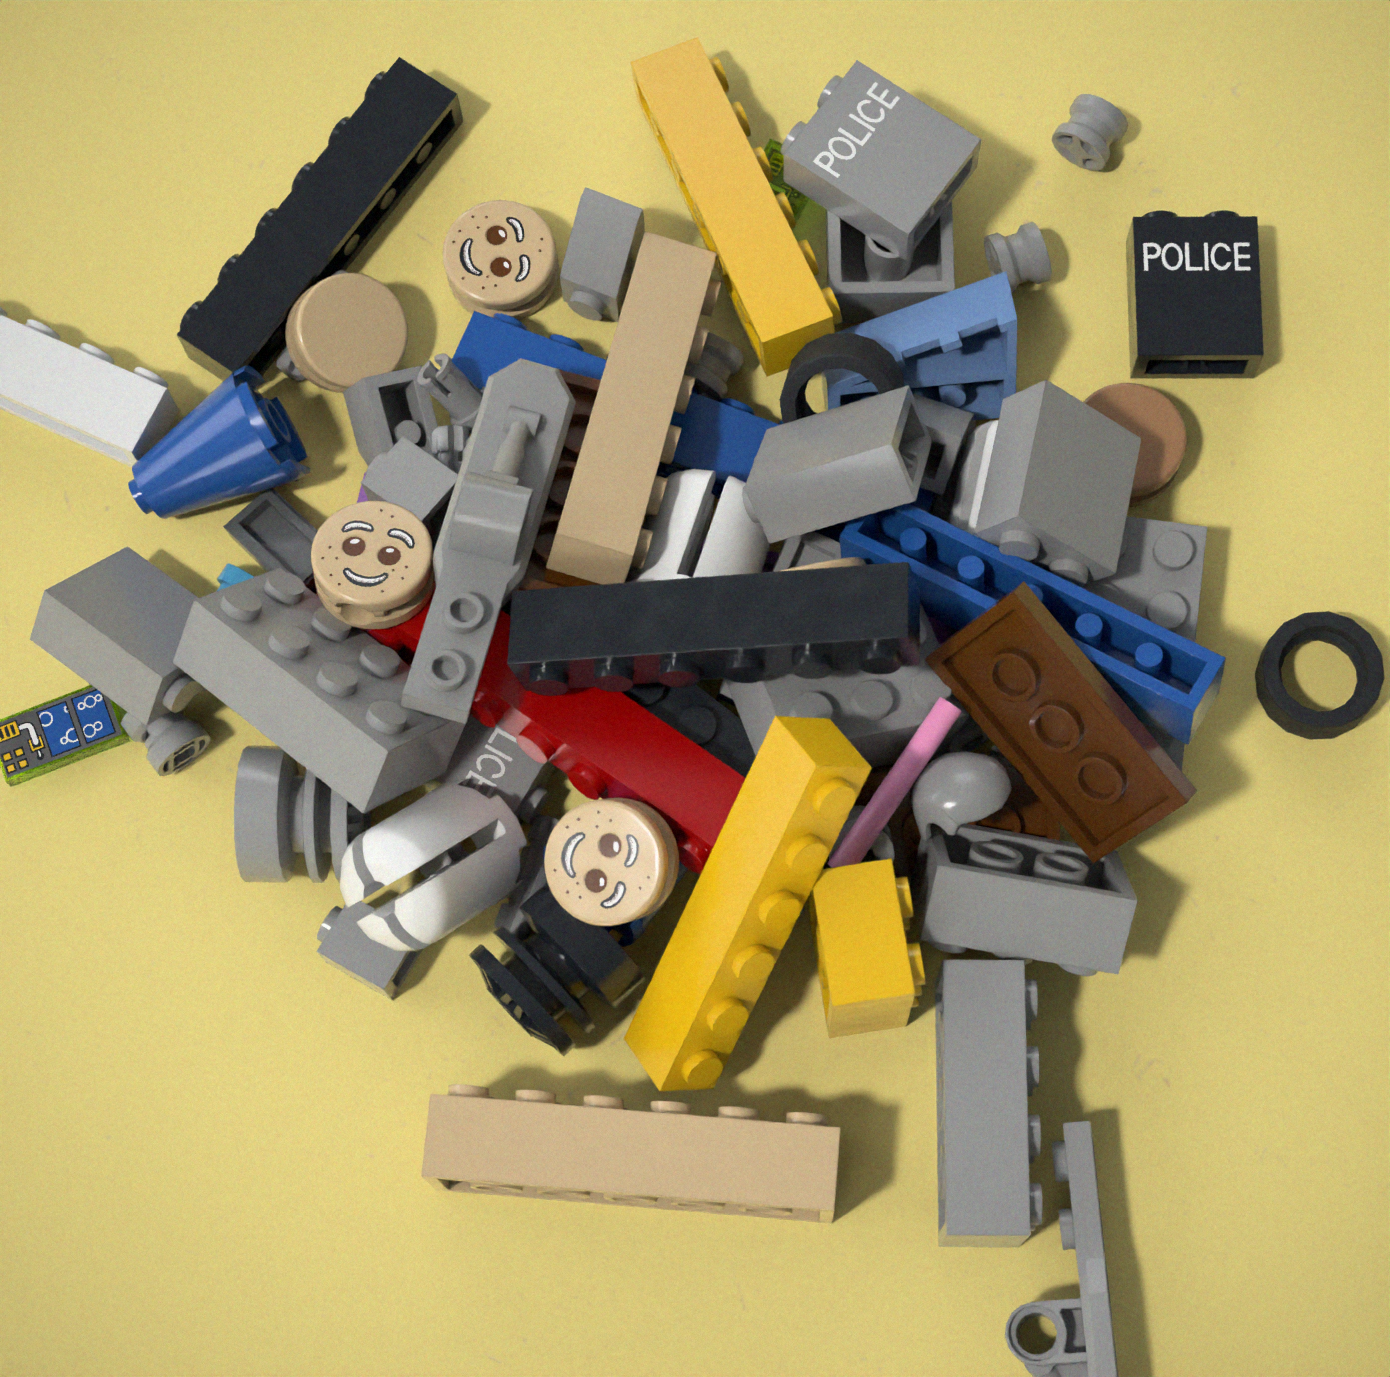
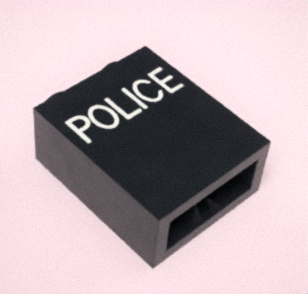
M1221 210L1208 213L1204 217H1178L1176 213L1171 211H1153L1142 217H1133L1126 240L1130 379L1254 378L1264 356L1257 216H1239L1236 212Z

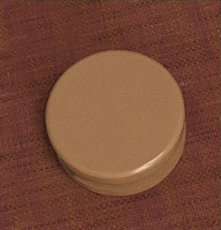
M1117 383L1095 391L1083 403L1141 438L1128 507L1139 506L1154 500L1173 482L1185 454L1187 442L1186 429L1179 411L1163 394L1141 384Z

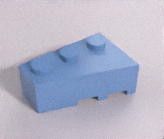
M1006 271L836 332L854 333L875 340L893 355L903 373L904 387L909 385L913 395L915 393L973 413L972 421L999 418L1003 399L1016 393L1017 315ZM826 369L821 371L826 411L879 395L875 385L859 373L847 369Z

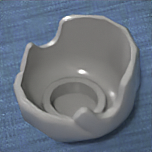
M966 751L941 755L924 767L910 789V801L921 838L928 840L931 837V823L940 826L948 835H955L960 829L961 824L982 820L1003 807L1011 793V784L1006 768L992 757Z

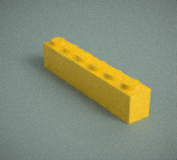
M697 37L631 61L630 65L637 101L707 250L717 253L714 265L766 376L768 377L789 369L792 359L808 342L826 334L835 333L834 325L842 323V316L831 288L827 287L820 290L814 277L819 274L809 242L806 239L797 242L791 230L796 227L786 195L783 192L774 195L769 185V182L773 181V175L763 148L759 146L752 149L747 137L751 136V131L741 103L737 101L730 104L725 92L729 91V85L719 58L708 59Z
M791 716L774 717L624 1036V1040L659 1091L714 1089L872 768L831 719Z

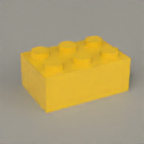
M892 859L822 869L808 896V917L828 1037L836 1038L906 1027L911 1008L918 1007V996L922 995L921 984H925L924 967L919 944H906V930H910L909 917H913L912 899L907 877L895 878Z

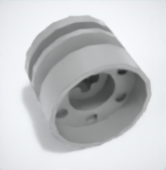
M248 745L245 747L238 764L234 800V840L240 877L245 882L287 883L292 878L298 853H304L308 875L313 883H323L327 879L331 858L335 878L340 883L343 856L348 845L358 835L371 828V810L363 814L307 768L305 775H299L297 761L279 746Z

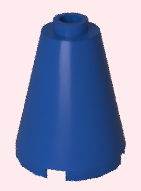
M250 365L243 366L234 371L132 465L134 479L128 482V486L135 502L144 513L149 514L154 511L160 518L167 519L295 482L310 474L309 467L298 463L308 456L294 424L277 396L271 400L262 397L256 387L266 381Z

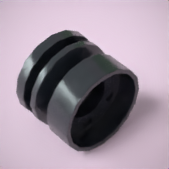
M546 882L519 907L525 920L535 933L530 939L524 942L513 932L499 926L493 934L511 956L502 964L488 949L480 944L469 954V957L479 967L488 992L531 1037L533 1036L554 1047L562 1056H565L576 1045L557 1023L558 1020L567 1014L580 1028L589 1033L595 1028V1025L580 1002L588 992L605 1004L616 1008L646 978L635 962L603 926L588 924L569 914L555 899L548 882Z

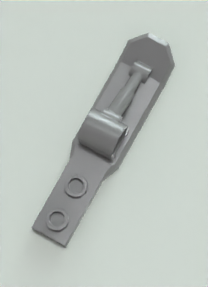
M520 358L488 377L477 418L434 550L433 567L436 589L402 694L401 706L460 723H467L500 611L512 597V591H517L523 584L574 412L576 401L557 368Z
M1090 1120L1063 1123L1065 1141H1053L1052 1152L1056 1182L1069 1181L1072 1208L1059 1209L1063 1250L1076 1249L1081 1298L1038 1301L1021 1305L1011 1313L1006 1323L1005 1338L1008 1348L1019 1361L1025 1364L1026 1369L1033 1377H1118L1092 1127ZM1033 1317L1047 1318L1053 1322L1057 1331L1053 1347L1046 1353L1039 1355L1024 1351L1019 1342L1020 1328L1024 1322Z

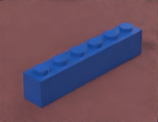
M909 503L852 519L839 536L841 559L861 557L865 560L866 565L909 562L920 590V603L926 615L958 631L1022 582H1025L1139 721L1187 745L1191 742L1219 694L1225 657L1020 557L1004 555L999 551V547Z

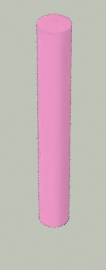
M939 697L827 863L834 868L859 864L962 713L960 709Z

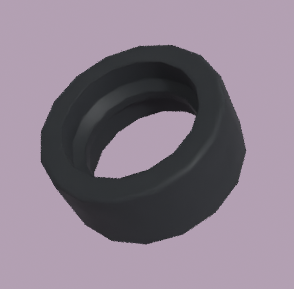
M832 333L808 342L791 361L779 399L782 422L785 424L817 414L806 401L805 390L808 381L821 371L826 369H847L859 373L875 385L879 394L904 387L903 373L893 355L873 339L854 333Z
M1329 611L1303 613L1284 622L1266 643L1255 671L1257 697L1267 716L1286 732L1309 740L1331 739L1354 729L1378 700L1385 678L1382 654L1371 634L1353 619ZM1319 640L1336 646L1350 658L1356 669L1357 683L1353 695L1344 705L1332 711H1316L1302 706L1287 693L1282 682L1281 668L1286 655L1295 646L1306 641Z

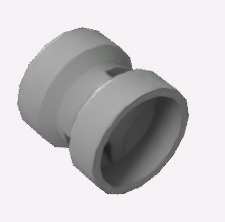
M185 708L177 713L170 711L147 726L128 712L122 719L121 725L134 742L145 743V747L148 749L147 760L159 776H167L183 769L200 756L210 743L211 738L198 721L189 720L186 715H183Z

